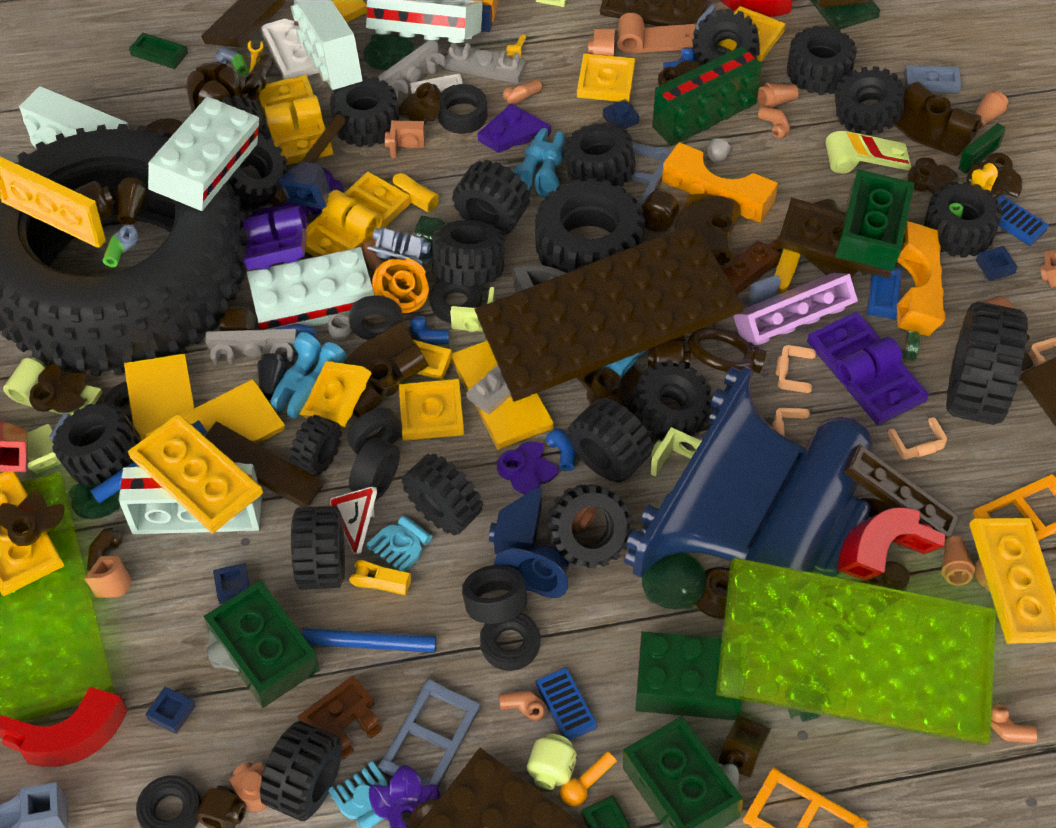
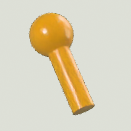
M607 751L578 779L571 778L569 782L561 786V800L571 807L582 805L587 799L588 789L617 760Z

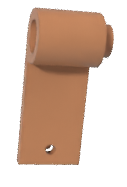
M626 13L620 17L618 22L617 46L625 53L682 50L683 48H693L692 39H694L693 33L696 29V24L644 27V21L640 15Z

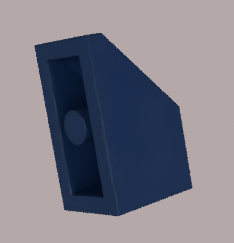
M301 162L278 179L289 203L324 209L327 206L330 187L326 181V174L319 164Z
M533 489L499 511L497 523H491L489 531V542H494V555L509 548L527 551L535 548L542 509V489Z

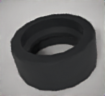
M457 84L444 89L440 93L439 102L441 103L438 120L444 129L452 133L466 134L480 129L486 123L488 117L487 99L481 89L473 85ZM463 103L471 104L477 108L468 114H455L448 111L450 107Z
M372 437L359 451L352 466L349 477V488L351 491L355 492L369 487H376L377 495L375 500L382 497L390 486L398 468L400 459L398 446L377 437Z
M492 565L483 567L470 574L462 584L466 612L472 619L480 623L494 624L513 619L524 610L527 604L524 577L519 570L511 566ZM490 591H509L499 597L481 598L483 594Z

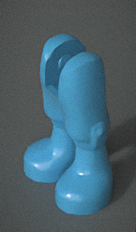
M542 128L537 133L530 146L525 150L524 161L512 170V172L517 173L521 177L520 180L525 182L527 185L526 189L529 191L533 184L536 166L543 162L535 177V189L544 198L552 190L556 192V188L560 186L555 169L563 161V148L566 138L565 133L558 131L553 143L547 142L548 129Z
M305 332L299 333L294 340V348L298 354V359L295 365L285 372L270 401L271 406L276 412L283 411L289 402L287 415L293 419L300 416L299 413L304 407L325 362L343 363L347 359L346 352L340 346L327 342L321 347L315 337ZM318 361L314 371L309 375H306L308 371L311 369V367Z

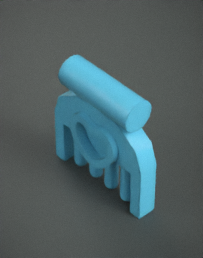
M403 515L397 525H389L383 528L366 546L368 550L378 553L390 542V545L380 554V557L385 558L392 551L393 554L386 560L387 563H391L397 556L402 555L393 564V568L406 572L418 561L422 554L420 543L424 546L429 544L432 540V535L409 517Z
M373 761L368 764V767L377 779V783L366 768L362 769L361 772L370 785L388 786L387 781ZM357 773L354 774L353 778L359 786L355 787L350 779L345 780V784L353 794L352 799L342 784L337 785V789L346 803H343L332 786L329 789V795L342 814L349 819H357L356 823L359 828H371L384 820L378 817L372 810L368 795L370 786L365 785Z

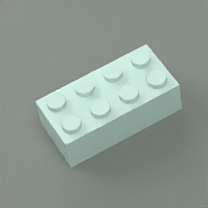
M293 0L294 5L291 6L294 20L298 21L299 28L296 29L300 45H304L306 55L308 57L311 56L315 69L318 68L322 81H327L332 90L363 81L354 33L332 0Z
M41 86L19 106L30 141L35 148L36 144L41 141L46 145L57 141L55 135L61 133L65 137L75 135L78 128H84L85 132L97 130V125L105 124L106 129H117L119 124H126L128 129H130L128 122Z

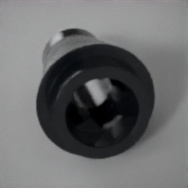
M266 353L257 362L259 389L267 400H271L277 385L286 372L287 365L285 364V358L281 355Z

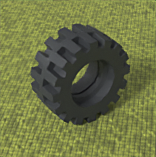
M315 414L313 417H308L307 422L304 421L301 424L302 428L296 432L297 437L293 439V448L290 449V454L292 455L290 461L293 465L304 471L320 475L322 471L327 470L328 464L333 462L334 455H337V447L341 444L339 439L342 437V432L339 424Z

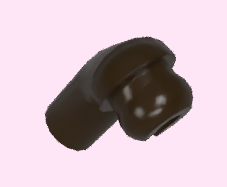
M112 527L105 528L93 540L88 552V571L92 569L100 556H105V551L109 546L113 548L119 547L123 538L120 531L113 530Z

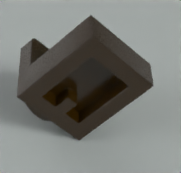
M738 715L726 737L719 764H733L737 767L739 774L751 777L771 728Z

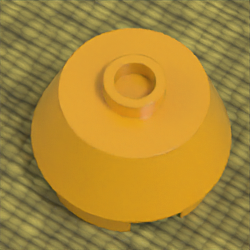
M410 258L405 260L389 259L379 265L374 272L372 279L374 296H384L394 300L401 307L402 313L416 311L425 303L428 297L429 285L425 276L426 271L418 262Z

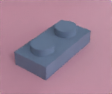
M906 65L905 67L906 89L912 83L920 82L931 92H960L961 79L959 67Z

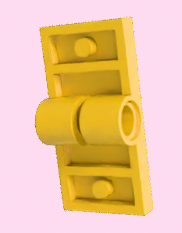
M307 75L267 83L265 89L260 91L258 97L266 124L271 133V139L275 141L273 145L275 147L280 146L283 150L281 156H286L287 163L285 166L299 163L326 129L317 96L313 94ZM331 142L318 158L333 155Z
M366 172L346 192L342 193L339 190H333L329 193L327 206L307 226L305 251L314 257L360 247L362 249V244L365 241L373 239V233L376 228L386 227L411 204L410 195L372 173Z

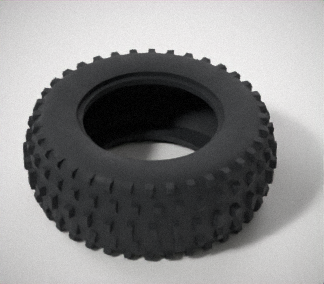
M105 124L97 125V130L85 132L84 128L76 129L77 134L65 137L63 133L55 135L57 141L47 145L41 141L36 144L37 150L27 154L23 151L17 156L19 161L16 164L71 190L91 181H97L103 187L109 186L116 198V203L112 204V216L102 220V225L119 222L117 220V186L121 184V180L124 178H135L145 184L147 195L138 212L136 221L157 225L170 232L165 242L148 258L128 269L107 275L77 276L57 271L50 267L53 260L63 247L75 237L3 203L0 199L1 334L8 341L12 339L16 343V347L22 352L31 350L32 357L42 362L47 359L49 360V365L55 364L61 368L68 366L71 373L91 370L93 376H101L102 371L113 370L115 375L123 374V369H125L124 363L166 357L174 353L184 354L186 353V345L191 342L199 344L203 341L202 334L207 329L214 331L219 324L217 318L220 315L225 316L226 309H230L229 300L236 299L239 292L237 284H240L245 276V269L242 266L243 262H245L244 256L246 253L244 245L248 242V232L246 229H242L243 221L246 220L244 211H239L241 208L238 196H234L235 192L228 181L223 184L203 211L149 190V161L170 139L168 138V133L161 129L156 133L148 132L147 126L142 125L137 130L128 129L126 124H119L117 129H106Z

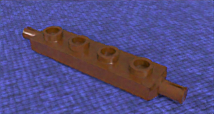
M779 236L770 244H764L757 240L737 256L732 265L722 269L736 295L740 294L779 262L780 253L778 251L781 248L776 247Z

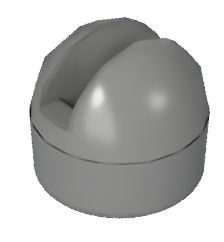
M713 138L708 145L707 155L714 162L723 161L728 156L731 147L726 141Z
M334 315L329 318L328 331L332 338L341 341L350 335L351 327L348 316Z

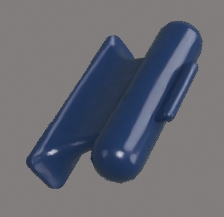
M747 366L743 367L741 371L731 367L724 380V384L727 387L724 391L717 389L713 396L711 406L714 408L708 419V424H711L709 430L671 493H668L660 508L650 504L646 507L641 518V522L645 523L641 531L633 529L627 540L626 547L630 549L627 552L624 563L633 567V575L637 577H643L657 561L676 553H703L741 565L731 583L729 591L731 603L737 615L749 624L766 628L780 625L793 612L814 570L829 578H834L839 574L840 571L837 569L842 544L848 533L857 524L867 519L871 510L868 502L853 496L859 483L843 473V470L855 446L861 444L873 453V439L866 427L855 419L836 417L826 419L817 427L806 448L791 441L773 429L756 410L751 395L753 370Z

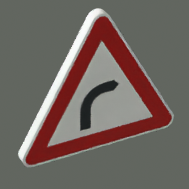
M376 487L365 488L331 498L330 505L337 506L341 512L344 535L354 554L361 553L370 517H375Z

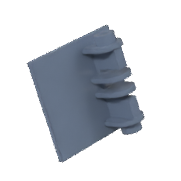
M386 227L374 230L373 239L377 240L374 245L368 246L369 250L377 252L376 256L385 259H393L394 256L404 260L410 258L419 264L429 263L432 260V252H430L431 243L427 242L426 238L406 233L402 240L403 233L401 231L396 233V230Z

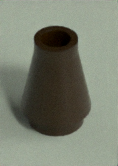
M124 178L121 180V184L117 186V220L122 224L132 225L136 222L138 212L147 195L145 184L135 178Z

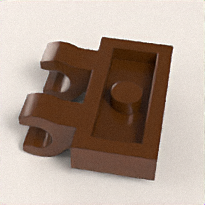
M353 675L297 716L300 721L340 737L342 741L341 758L343 760L354 752V749L350 746L352 741L342 731L352 721L356 719L369 738H373L382 731L378 725L380 723L379 719L370 710L375 705L373 697Z

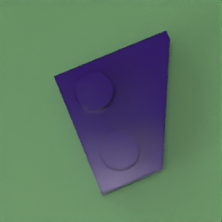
M511 103L477 133V137L480 143L500 153L513 146L529 143V138L536 136L542 128L548 129L549 136L551 134V125Z

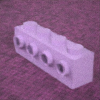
M831 273L743 309V312L733 315L739 336L747 342L753 343V345H760L770 341V337L793 332L795 327L799 325L817 322L821 319V316L844 311L846 306L858 302L850 274Z

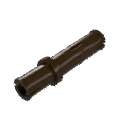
M268 54L259 55L252 72L246 76L245 86L242 91L244 95L247 93L246 98L250 100H256L260 95V91L266 87V78L273 66V60H269L270 56Z

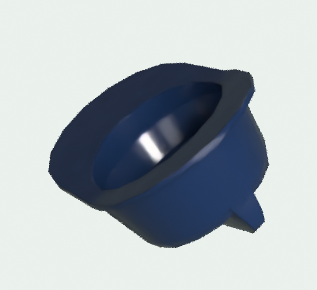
M540 545L530 551L517 548L504 549L495 558L494 565H506L519 570L524 577L525 588L528 591L548 598H559L568 589L566 572L569 568V561L564 559L556 549L550 546Z

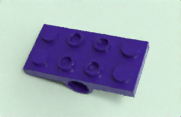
M285 203L252 211L251 217H247L243 221V228L248 232V242L244 256L247 270L254 268L263 270L275 263H292L305 256L309 216L308 206Z
M857 311L808 334V344L816 351L818 356L877 426L927 401L928 392L901 363L902 352L897 342L889 336L881 339Z

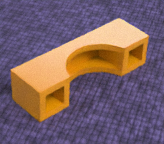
M680 142L663 163V183L692 195L711 194L733 199L740 205V215L755 222L761 223L775 203L778 188L777 182L755 173L740 179L718 177L711 173L704 165L702 151Z
M909 221L906 223L902 249L897 262L908 270L916 287H911L896 304L898 328L929 337L938 327L942 326L946 317L943 307L944 288L942 287L941 245L938 239V230Z

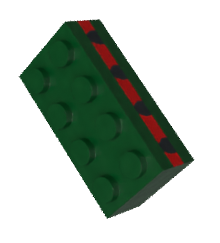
M741 46L656 87L652 127L670 146H673L681 141H686L703 130H708L711 126L727 120L745 109L751 108L757 103L762 64Z

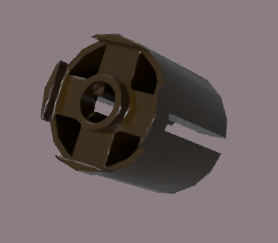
M220 62L204 63L188 76L186 90L192 113L206 97L218 101L223 100V97L227 96L229 98H233V96H240L241 99L244 98L238 73L226 64Z

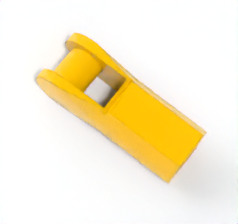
M987 163L983 166L982 170L976 169L973 171L970 185L975 186L977 184L982 186L981 189H987L991 192L998 176L996 167L992 163Z
M399 173L394 175V187L410 195L412 204L426 212H432L439 204V194L417 183L406 174Z
M786 249L782 252L775 275H778L781 279L778 295L788 291L801 256L797 252Z
M357 560L355 562V574H352L349 578L352 585L407 595L411 585V573L382 567L365 560ZM368 574L375 575V577H368Z

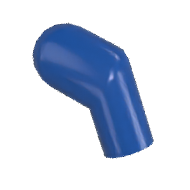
M414 316L410 320V332L420 342L432 345L449 344V329L431 330L426 325V319L423 316Z
M554 428L553 431L547 433L546 443L550 444L551 448L558 447L561 451L559 468L563 471H572L575 468L576 452L566 431Z

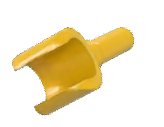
M521 34L515 45H507V56L514 57L516 53H519L521 59V49L526 40V35Z
M252 40L247 44L251 54L249 73L252 72L257 57L264 53L262 41H260V48L258 50L252 49Z

